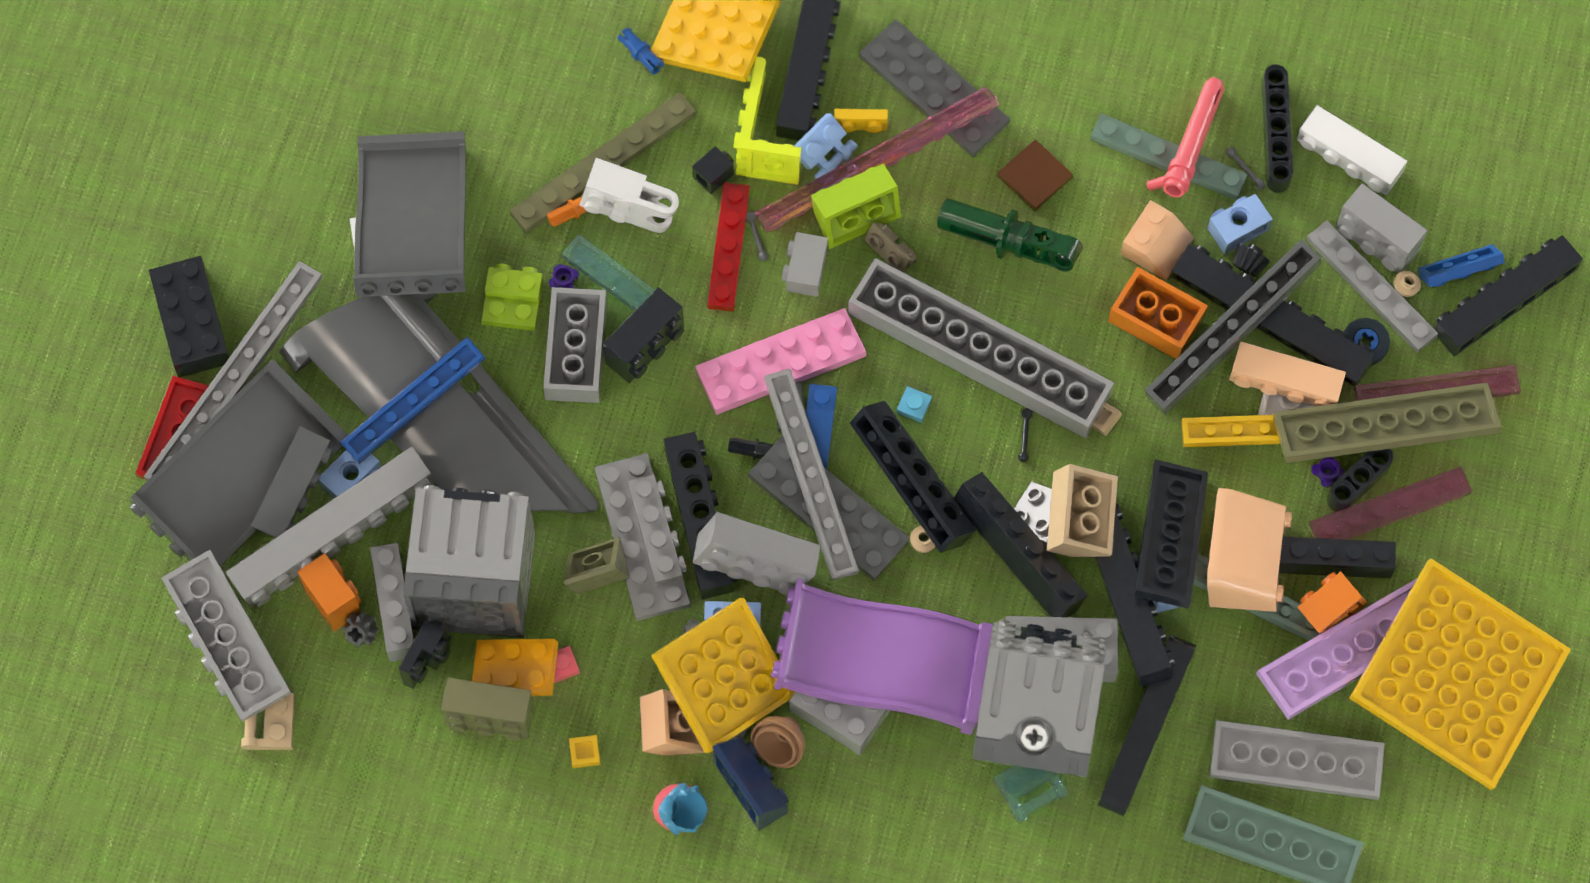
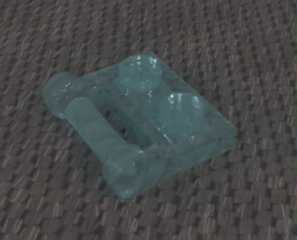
M1015 765L993 779L1019 823L1027 819L1026 815L1056 798L1062 799L1068 795L1057 773L1047 770ZM1050 782L1053 788L1020 805L1017 800L1018 798L1044 783Z

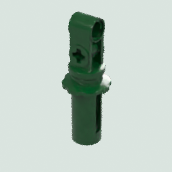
M947 198L941 207L937 220L938 229L995 247L997 258L1003 259L1007 252L1015 254V257H1024L1063 272L1073 269L1083 250L1082 243L1073 236H1066L1051 231L1048 228L1033 225L1029 221L1025 223L1019 221L1018 211L1014 209L1005 217Z

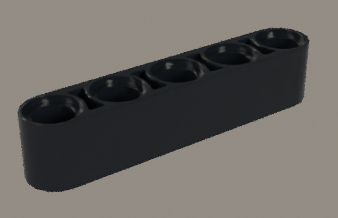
M1273 64L1266 68L1261 85L1266 184L1272 192L1283 193L1289 188L1293 176L1288 72L1285 67ZM1270 78H1276V79H1278L1280 82H1279V83H1273V82H1271L1269 79H1270ZM1271 102H1278L1281 106L1274 107L1271 105ZM1272 126H1279L1282 128V131H1276ZM1273 150H1280L1284 155H1276ZM1281 174L1285 179H1277L1274 175Z

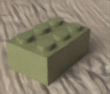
M447 678L441 712L445 726H449L450 730L465 732L466 729L476 730L478 734L483 736H493V733L502 734L505 738L515 741L529 737L534 711L531 690Z

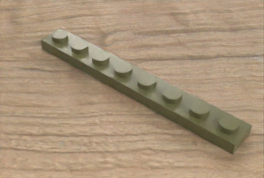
M679 92L510 210V215L527 234L547 220L549 212L567 204V200L571 199L573 201L583 195L596 158L623 167L695 117V109Z

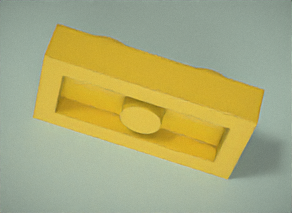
M835 109L834 118L846 133L855 130L879 133L887 131L888 110Z

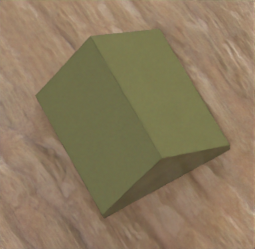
M620 537L569 553L563 579L565 585L580 594L630 578Z

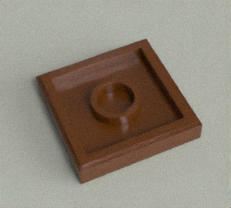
M1035 139L998 172L997 177L1032 210L1036 211L1069 182L1073 174Z

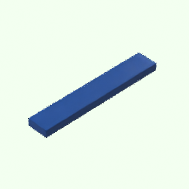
M466 337L340 443L356 462L360 464L486 359L485 356Z

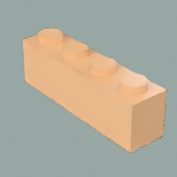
M1240 341L1229 380L1243 388L1254 387L1261 389V392L1267 395L1278 394L1287 397L1292 402H1306L1316 407L1337 404L1346 372Z

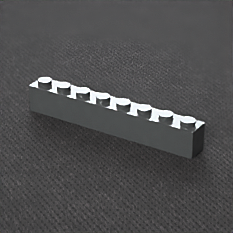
M1301 239L1145 389L1146 397L1166 415L1240 344V341L1242 342L1321 265V257Z

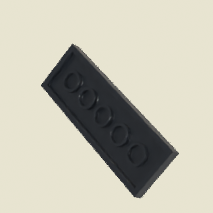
M1155 459L1152 466L1134 596L1186 609L1189 608L1193 591L1208 472Z

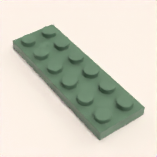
M1202 785L1183 837L1185 841L1303 883H1351L1363 846L1361 841Z

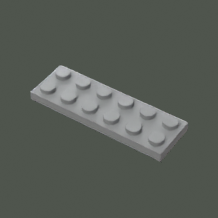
M1216 720L1210 777L1378 800L1381 788L1384 743Z

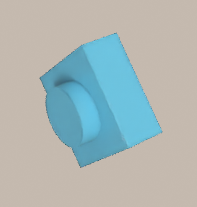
M907 386L896 413L922 423L932 401V396Z

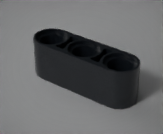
M1391 449L1369 451L1332 485L1327 498L1328 506L1335 512H1345L1389 471L1394 457ZM1380 457L1385 461V464L1379 465L1374 462L1373 458ZM1362 475L1365 477L1366 482H1358L1354 476ZM1335 493H1344L1348 499L1339 500Z

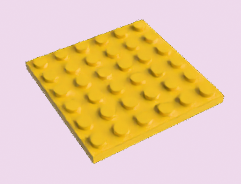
M1431 558L1425 564L1349 699L1492 790L1496 787L1571 649Z

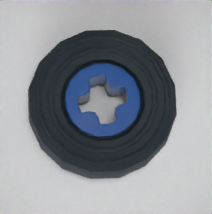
M1359 318L1349 323L1343 331L1349 336L1348 340L1355 344L1361 341L1362 336L1366 337V339H1372L1369 348L1372 350L1371 353L1374 355L1371 366L1382 361L1387 355L1390 346L1389 333L1384 325L1377 320Z

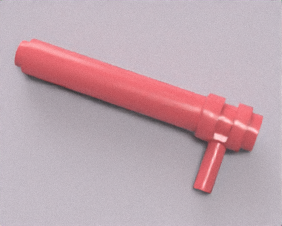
M1210 78L1204 83L1177 154L1169 164L1168 172L1165 176L1148 181V190L1153 191L1163 187L1165 193L1172 197H1182L1188 191L1196 171V161L1224 93L1223 82L1220 79Z

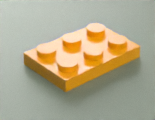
M556 639L477 640L472 682L531 690L532 696H553L559 642Z

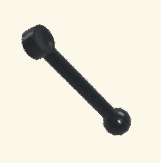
M1028 408L1023 409L1021 414L1024 419L1021 453L1018 455V459L1021 462H1026L1029 459L1027 441L1032 411Z

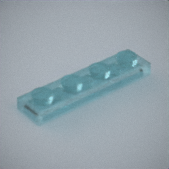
M579 234L562 253L563 259L634 311L655 291Z

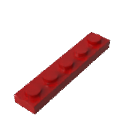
M723 183L707 309L734 312L750 185Z

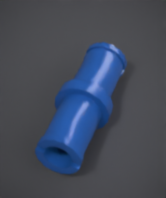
M630 28L622 30L621 32L625 37L619 34L618 40L631 52V56L636 61H640L652 75L657 74L660 69L656 66L663 68L664 62L650 50V45L646 41L642 42Z

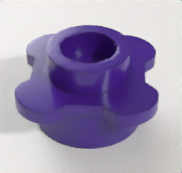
M556 265L553 269V277L548 282L550 288H574L573 284L579 278L578 270L571 269L566 265Z
M1333 457L1324 458L1319 464H1314L1311 468L1312 474L1318 476L1323 487H1330L1334 480L1339 479L1344 474V470L1340 468L1339 463ZM1325 470H1330V473L1327 474Z

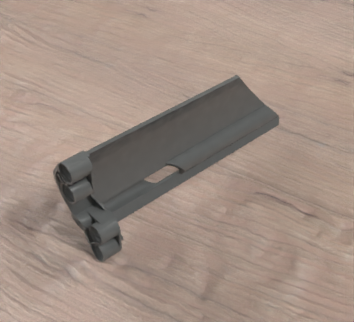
M437 293L364 296L319 317L299 329L286 342L279 353L297 374L299 370L313 361L370 418L456 347L460 341L428 306V303L435 295L438 297ZM480 364L470 372L472 377L481 386L478 392L469 393L459 382L456 383L390 438L403 452L410 447L415 449L430 471L435 484L441 490L464 488L468 492L477 493L481 490H492L496 494L508 495L509 492H519L524 494V496H529L531 511L587 513L597 510L598 500Z

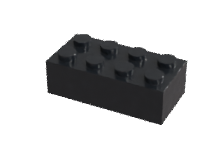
M197 256L149 269L177 376L184 377L224 366L229 359V354L202 257Z

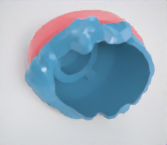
M686 783L672 784L665 787L658 793L653 806L656 821L660 826L675 835H678L680 832H696L705 820L708 811L707 802L699 791V787L697 785L691 787Z

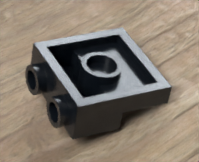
M425 620L398 668L405 686L414 689L417 682L422 683L428 671L426 666L437 670L440 663L445 664L451 653V649H449L451 636L447 634L449 628L437 621L430 623Z

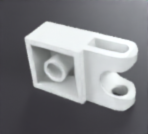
M596 158L579 206L584 207L586 211L593 214L601 213L610 216V219L615 222H627L653 232L662 233L671 225L672 215L678 208L679 199L672 190L645 181L646 175ZM663 198L668 199L671 206L668 207L658 201ZM653 216L664 218L665 221L663 223H656Z

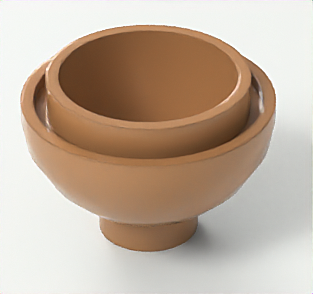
M771 716L764 718L757 723L751 733V744L758 756L774 767H793L803 757L806 747L804 735L799 723L792 717Z

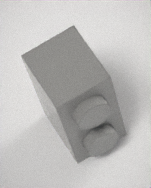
M796 232L795 241H789L787 257H791L790 265L784 266L782 281H786V291L818 297L828 250V237Z

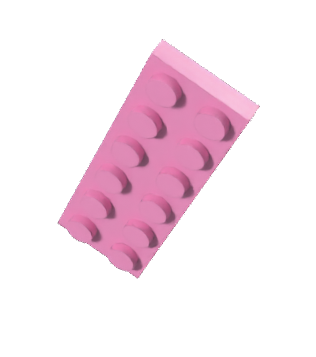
M843 308L696 365L695 369L714 412L718 415L769 395L764 381L765 375L790 368L795 383L798 381L802 382L866 357V350L846 309Z

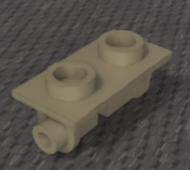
M881 222L878 224L872 223L864 240L888 265L904 272L907 265L912 266L917 261L916 253L904 242L898 245L895 243L899 237L887 224L883 225Z

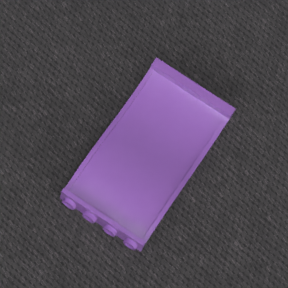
M799 578L794 588L789 587L786 604H790L789 612H784L781 628L785 629L784 637H779L776 653H781L780 660L774 662L771 677L776 678L774 689L780 690L781 687L828 701L918 715L958 727L961 733L972 734L978 720L993 624L982 622L978 625L935 611L844 597L803 584V579Z

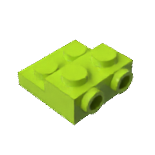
M496 264L495 268L489 267L481 320L482 325L536 331L543 288L542 273H538V270L533 267H523L522 271L511 270V266L507 264Z

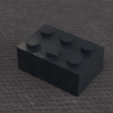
M658 287L603 343L605 364L629 384L635 378L639 379L648 368L647 365L653 359L658 360L664 354L665 347L671 341L678 340L683 334V307Z

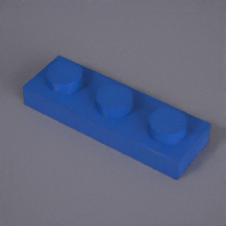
M1491 244L1419 267V278L1429 287H1438L1444 285L1446 281L1456 278H1467L1472 273L1481 270H1492L1497 265L1504 263L1503 253Z

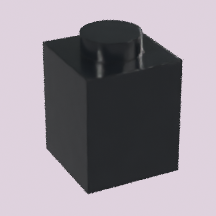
M715 146L692 166L693 178L706 191L713 194L724 182L734 175V160L726 151L721 152Z

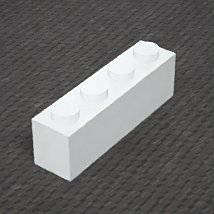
M1318 105L1302 125L1298 134L1297 141L1305 149L1314 150L1322 155L1328 163L1338 165L1352 178H1359L1367 183L1370 189L1378 193L1381 192L1386 196L1404 172L1407 160Z

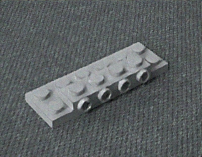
M648 454L594 467L613 538L620 537L630 577L625 579L636 621L689 608L690 602L682 575L683 572H687L683 556L677 557L675 547L679 546L676 531H670L668 522L672 521L671 512L668 505L663 506L661 497L665 496L661 480H655Z
M211 550L161 578L178 607V610L174 611L183 626L187 624L192 633L188 637L195 649L201 648L205 657L201 658L204 666L209 673L214 671L218 678L214 682L222 697L228 696L241 721H246L292 694Z

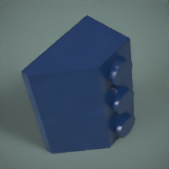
M742 737L718 743L712 747L713 763L759 831L787 814V803L789 800L781 788H775L771 782L774 778L766 765L760 766L756 760L758 754L750 742L746 744Z

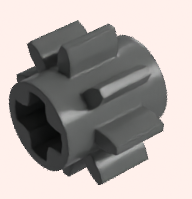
M362 611L358 616L352 613L346 619L347 623L342 627V630L346 631L347 641L360 647L364 642L370 645L375 640L374 635L379 631V628L376 627L375 617Z

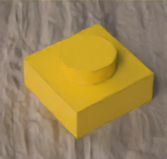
M597 735L569 738L572 768L601 765Z

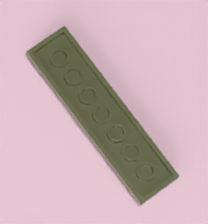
M1488 383L1274 412L1273 417L1286 463L1497 434L1501 432L1502 428Z

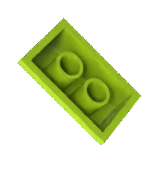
M884 163L868 168L863 173L846 178L838 184L821 189L811 195L813 211L823 236L828 237L829 249L867 233L874 222L876 224L881 222L884 225L901 218L898 186Z

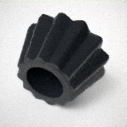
M1238 243L1233 265L1242 272L1255 277L1270 263V260L1263 255L1264 251L1253 244L1245 246Z

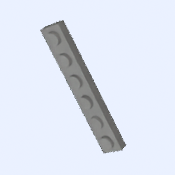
M1327 220L1307 236L1306 241L1416 353L1420 352L1437 337L1438 332Z

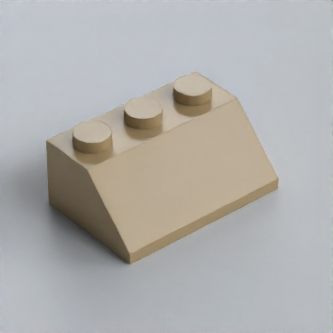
M1068 464L1053 472L1047 551L1070 557H1105L1112 555L1118 476L1073 464Z

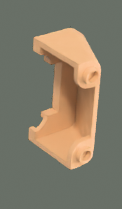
M1218 488L1207 574L1209 607L1277 611V602L1283 601L1284 585H1279L1278 579L1283 534H1285L1286 528L1291 529L1292 512H1287V506L1236 490Z

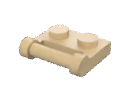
M294 693L265 709L263 739L255 738L257 714L245 721L244 738L241 739L242 749L293 750Z

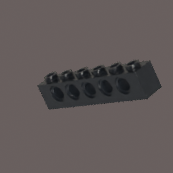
M886 401L864 406L851 420L850 425L939 552L943 553L961 547L976 531L970 520Z
M696 432L663 439L664 450L692 563L698 533L716 514L714 507L719 506L716 491H710L708 481H712L709 465H704L702 456H706L703 440H697ZM690 460L696 464L692 468H685L682 466V463ZM694 485L702 488L699 493L688 491L689 487ZM701 510L708 513V516L703 519L694 516L697 511ZM693 563L701 600L734 592L733 583L738 582V579L730 578L727 574L716 570H705L700 565Z

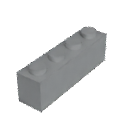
M398 543L371 547L387 654L390 662L403 660L415 638L407 610L408 607L403 596L405 576L401 552Z

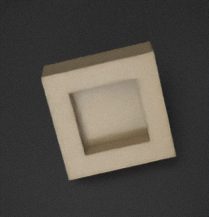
M1106 402L1092 428L1107 436L1122 416L1121 412Z

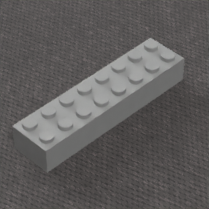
M410 447L226 571V574L250 607H253L255 604L257 607L262 606L271 599L270 594L278 589L283 591L294 583L293 579L298 576V570L324 553L329 559L333 558L341 551L339 549L347 542L353 544L364 536L363 531L369 527L373 529L379 527L387 520V515L393 511L399 513L410 505L408 501L415 497L416 488L433 485L435 481L415 449Z

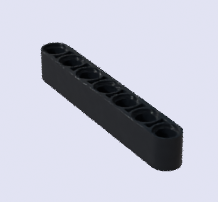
M1172 634L1170 635L1165 651L1171 650L1175 661V666L1171 667L1173 677L1148 685L1098 806L1124 817L1193 656L1196 644Z

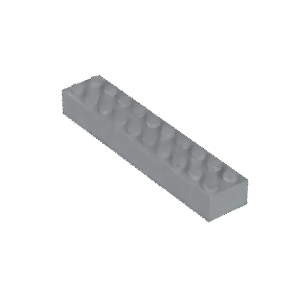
M876 258L849 300V315L1085 439L1103 410L1105 403L1108 402L1112 395L1114 382Z

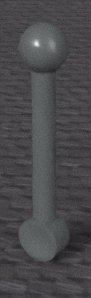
M1229 147L1226 150L1227 156L1232 157L1254 181L1255 186L1259 190L1264 189V182L1258 179L1236 154V149Z
M749 211L746 214V222L750 223L759 250L758 258L764 262L769 256L764 251L755 224L756 215L754 212Z

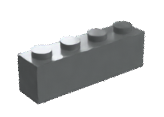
M301 426L299 427L251 525L252 528L277 538L296 525L293 521L297 512L302 514L309 501L305 497L309 488L314 489L320 479L321 474L318 473L321 463L327 464L331 457L333 449L330 448V440Z

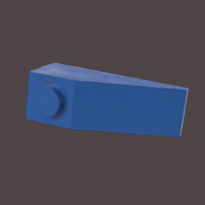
M810 384L806 416L823 466L827 469L837 387Z

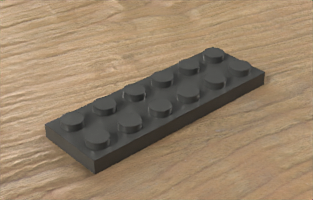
M897 19L859 52V57L972 157H975L1010 124L1009 117Z
M782 435L748 473V477L815 532ZM824 468L857 566L863 573L875 581L909 542L910 538Z

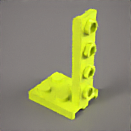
M756 57L755 65L752 67L747 78V82H751L750 88H745L743 95V104H746V109L740 110L738 126H742L741 133L736 132L733 148L737 150L736 175L799 185L802 148L791 144L781 145L769 143L765 140H752L766 76V60L763 57Z

